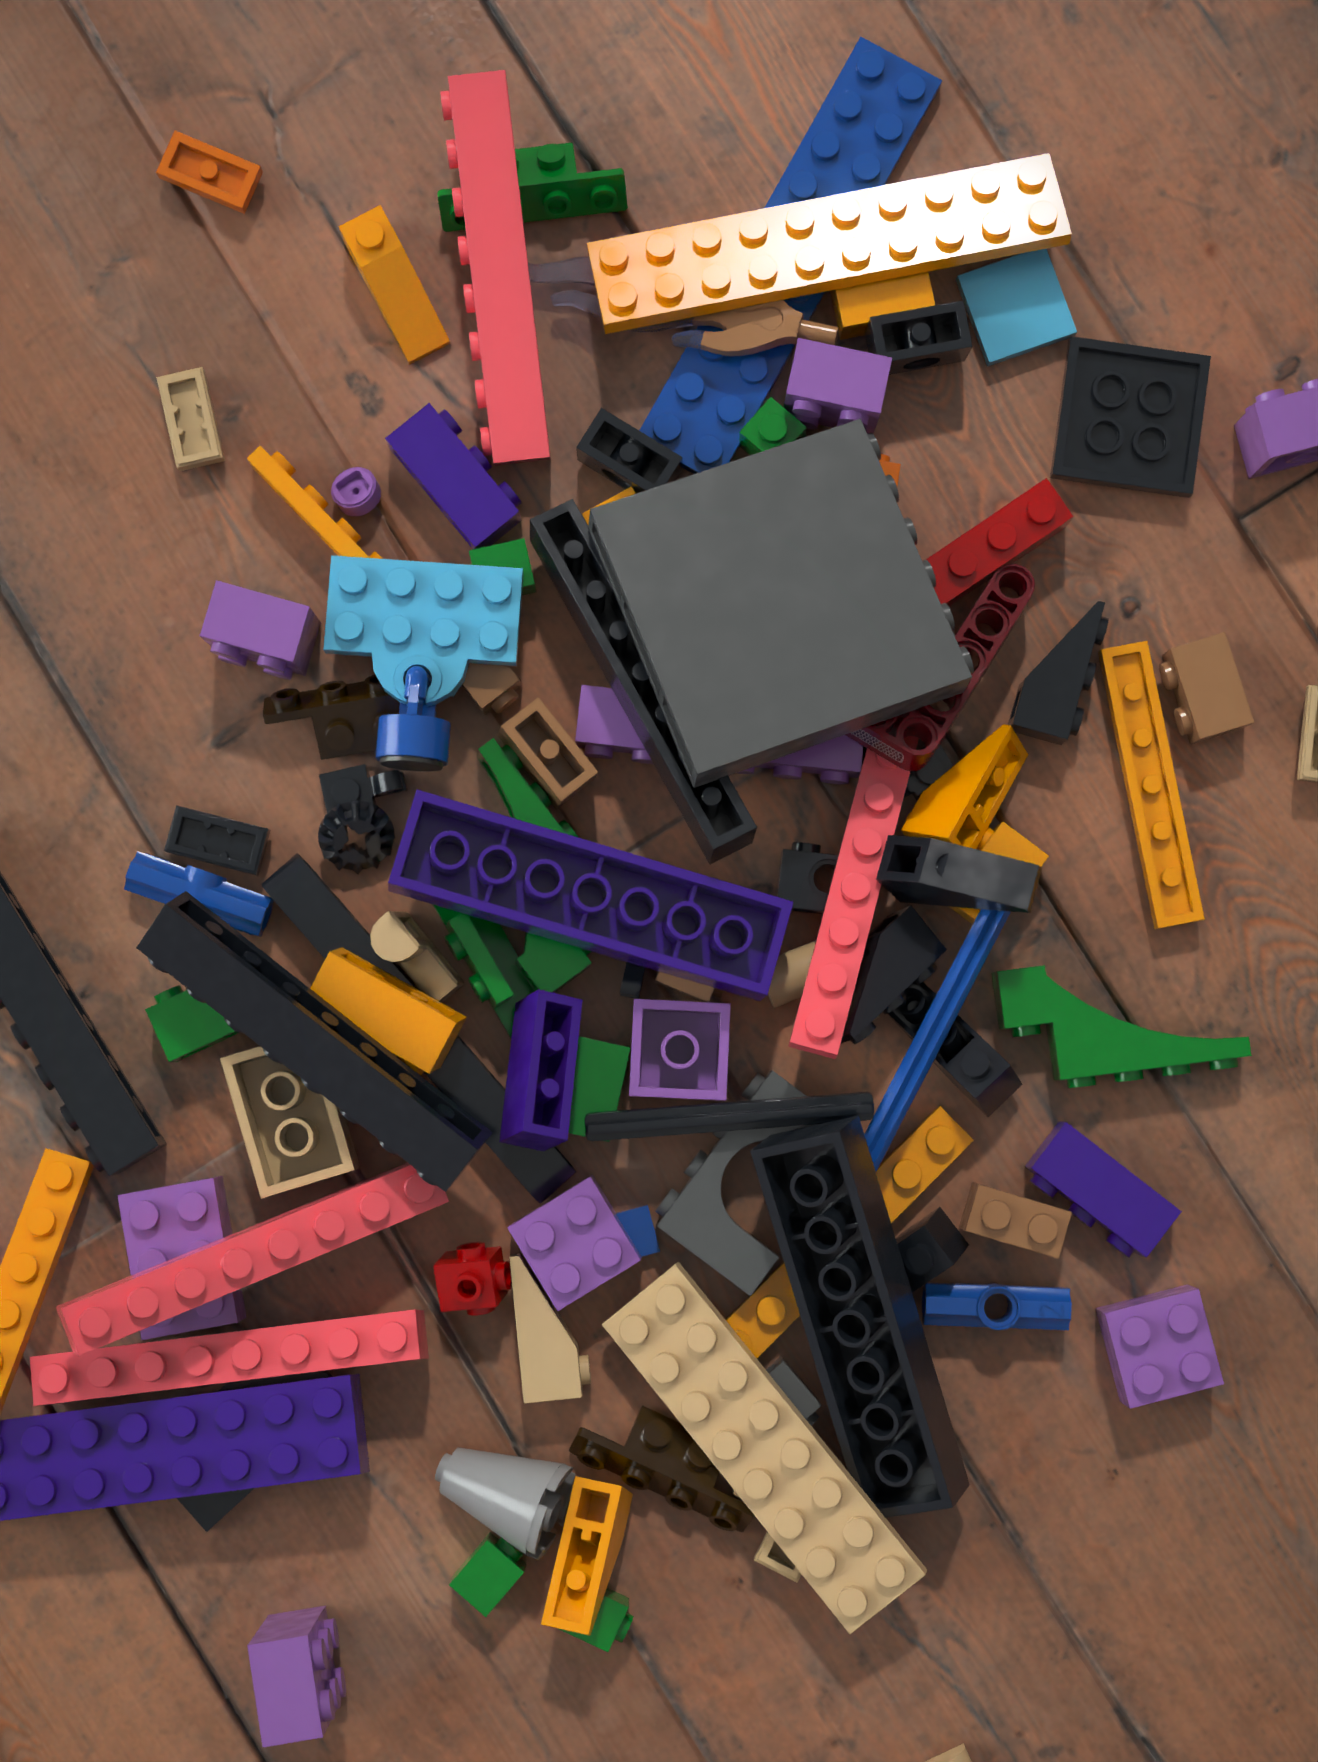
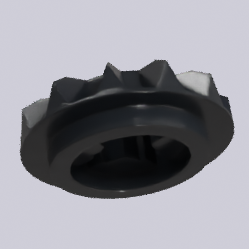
M360 800L347 801L332 808L322 819L318 830L319 846L324 859L332 862L339 871L344 868L359 874L363 869L370 867L377 869L380 862L387 855L391 856L395 838L394 827L387 813L379 806ZM347 825L358 834L368 833L365 836V850L362 847L359 848L355 843L346 845L349 841Z

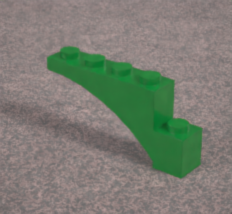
M492 738L478 749L477 759L494 783L511 818L578 837L564 819L558 823L547 808L552 804L544 790L536 782L529 785L518 771L523 765L510 746L505 744L503 747H500L496 740ZM526 932L523 954L516 959L515 965L535 991L540 989L556 993L589 968L592 962L587 955L592 953V951Z
M1045 965L991 973L999 1029L1011 1028L1012 1037L1041 1034L1040 1024H1046L1053 1080H1067V1088L1096 1085L1095 1076L1113 1073L1115 1082L1144 1079V1069L1160 1067L1162 1076L1191 1073L1190 1064L1207 1061L1209 1062L1210 1070L1239 1067L1237 1058L1252 1056L1249 1037L1218 1039L1184 1037L1148 1030L1116 1019L1086 1004L1059 986L1046 975Z

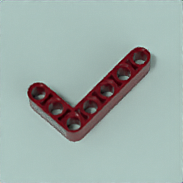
M1007 564L1000 567L955 635L959 647L964 646L968 650L973 662L974 671L964 693L943 700L949 707L948 711H937L930 705L885 720L883 724L871 725L845 735L899 768L907 771H917L924 768L931 761L1023 614L1035 589V581L1031 572L1018 564ZM1009 587L1017 592L1019 598L1006 597L999 588ZM976 625H989L994 629L996 635H984L977 629ZM907 736L918 737L924 742L926 748L922 750L912 749L905 743L904 738Z

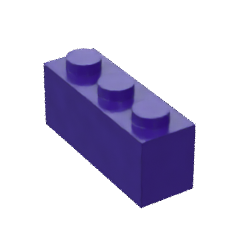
M428 403L385 438L388 447L472 549L491 546L522 521L520 512L517 509L522 502L505 481L497 485L487 473L492 466L483 453L475 445L468 450L457 437L462 432V429L448 411L444 409L438 414L433 406Z
M538 989L515 1003L499 1142L544 1152L568 1141L582 999Z
M1059 1121L1025 1165L1027 1169L1034 1173L1033 1177L1029 1180L1033 1185L1051 1198L1057 1192L1072 1203L1068 1211H1071L1074 1217L1089 1228L1095 1222L1111 1233L1106 1241L1128 1258L1133 1252L1147 1258L1182 1212L1067 1122Z

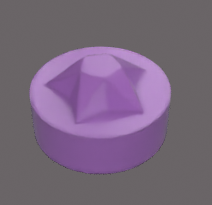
M353 467L343 471L336 477L331 487V495L341 512L349 516H361L373 510L378 504L381 497V488L372 472L362 467Z

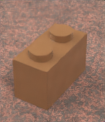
M1225 632L1170 648L1162 655L1164 663L1159 664L1161 679L1166 690H1173L1178 705V708L1174 709L1175 722L1180 734L1188 736L1190 745L1243 729L1254 723Z
M539 697L500 727L499 739L504 745L510 746L523 765L522 768L544 790L556 810L592 783L598 774L596 768Z
M972 1182L959 1228L970 1233L1059 1259L1072 1212Z

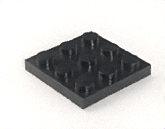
M1071 336L1067 347L1050 478L1190 498L1194 490L1211 356Z

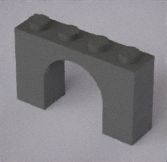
M770 1070L766 1077L757 1073L741 1094L748 1101L806 1096L773 1070ZM813 1125L713 1132L712 1134L719 1139L709 1154L702 1150L697 1153L684 1171L690 1177L689 1181L680 1193L672 1188L655 1210V1212L662 1216L657 1223V1227L751 1296L779 1256L739 1226L726 1212L721 1197V1181L724 1170L731 1158L745 1146L763 1141L772 1134Z

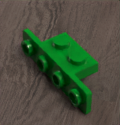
M573 142L515 149L523 223L625 211L628 208L624 170L617 168L577 173ZM452 188L439 190L437 196L443 231L466 230L464 217H455Z
M433 905L449 934L444 936V939L451 953L457 961L464 958L473 974L468 978L473 991L481 1003L489 1001L511 1039L515 1003L535 992L515 965V961L519 956L500 924Z

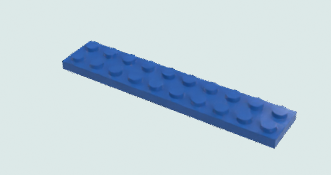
M860 37L765 208L886 185L939 91L942 80L869 40ZM826 291L784 299V301L794 310L802 312L804 320L810 321ZM698 326L639 431L683 457L682 468L693 474L731 462L740 447L739 432L763 406L797 344L780 345L762 352L743 356H724L701 349L704 331L718 332L724 330L715 326Z

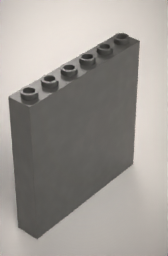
M861 419L590 509L588 529L693 788L964 693L972 678L971 674H973L974 668L971 656L964 646L959 647L953 633L955 623L952 612L946 603L941 604L934 590L936 578L932 566L927 560L922 561L915 546L918 541L915 527L909 517L903 518L897 504L899 493L896 483L891 475L885 476L879 462L881 452L877 439L873 433L867 434Z

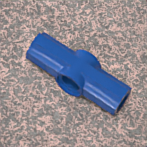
M137 851L125 877L124 890L164 904L187 891L235 930L261 937L272 914L274 900L271 897L228 883L227 878L190 865L184 868L148 853L144 854Z
M928 1282L923 1285L922 1324L989 1327L995 1330L1008 1328L1069 1330L1072 1305L1070 1288L1013 1286L998 1283L959 1284ZM993 1294H1004L1008 1303L1007 1311L1000 1318H988L984 1311L985 1301Z

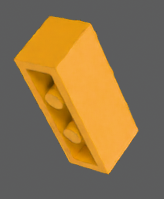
M343 947L329 951L310 988L387 1050L397 1055L401 1061L419 1075H422L424 1071L430 1074L441 1068L467 1018Z

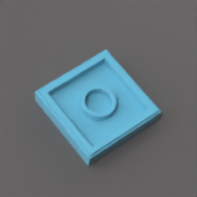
M1047 249L1021 253L958 275L956 278L958 289L987 367L1069 339L1077 333Z

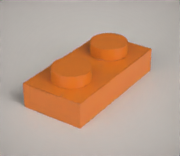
M174 130L156 174L159 179L245 214L263 174V170L260 165Z

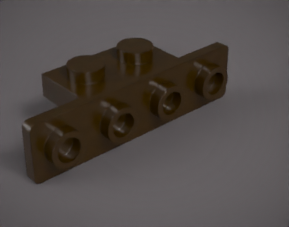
M374 674L362 682L346 684L344 681H330L320 685L318 689L302 692L293 688L279 690L273 693L271 697L264 699L263 718L265 724H273L312 717L320 758L324 760L376 751L379 717L388 714H399L400 702L387 692L385 693Z
M643 1405L638 1412L624 1446L580 1427L569 1448V1452L576 1455L578 1460L587 1467L597 1470L604 1468L621 1476L623 1482L638 1490L649 1489L664 1496L666 1501L677 1509L684 1511L694 1510L709 1517L710 1522L722 1530L744 1532L754 1518V1514L744 1502L713 1488L719 1475V1470L683 1425Z

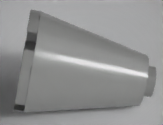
M458 1447L452 1455L444 1454L437 1467L435 1480L440 1482L439 1491L442 1495L526 1556L540 1560L556 1537V1534L550 1531L557 1519H564L570 1501L575 1473L572 1472L574 1468L565 1463Z

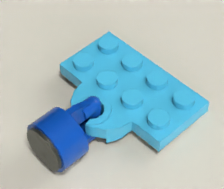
M331 555L323 650L326 654L372 657L374 673L385 693L387 692L400 702L399 714L382 715L378 720L376 760L380 761V765L398 770L421 772L440 771L444 766L448 765L451 723L447 720L436 718V706L450 696L454 697L465 681L469 663L517 666L523 568Z

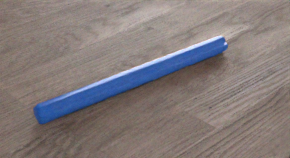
M980 910L864 1134L876 1172L1010 915V911Z

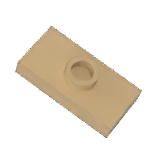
M203 367L156 377L177 469L184 471L225 461L206 373Z

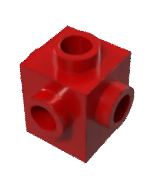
M484 1242L465 1243L457 1246L456 1250L446 1251L433 1265L441 1312L466 1310L467 1315L471 1316L488 1314L495 1310V1307L500 1304L508 1294V1290L512 1287L510 1263L503 1260L501 1246L485 1248Z

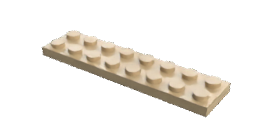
M679 1262L674 1264L602 1324L849 1634L853 1633L926 1575V1567Z

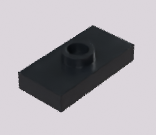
M176 805L164 851L259 876L271 830Z

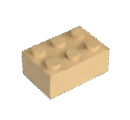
M261 1046L220 1058L261 1199L361 1168L347 1120L341 1114L340 1109L322 1094L309 1090L302 1083L301 1078L288 1067L271 1060L264 1053Z

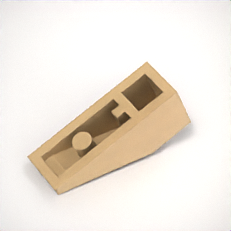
M522 1253L511 1254L510 1268L524 1403L582 1398V1385L591 1384L589 1355H579L578 1342L556 1310Z

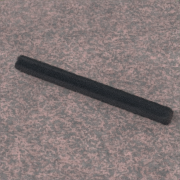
M870 1092L592 1112L585 1115V1134L589 1141H604L814 1125L859 1116L860 1121H867L874 1117V1101Z

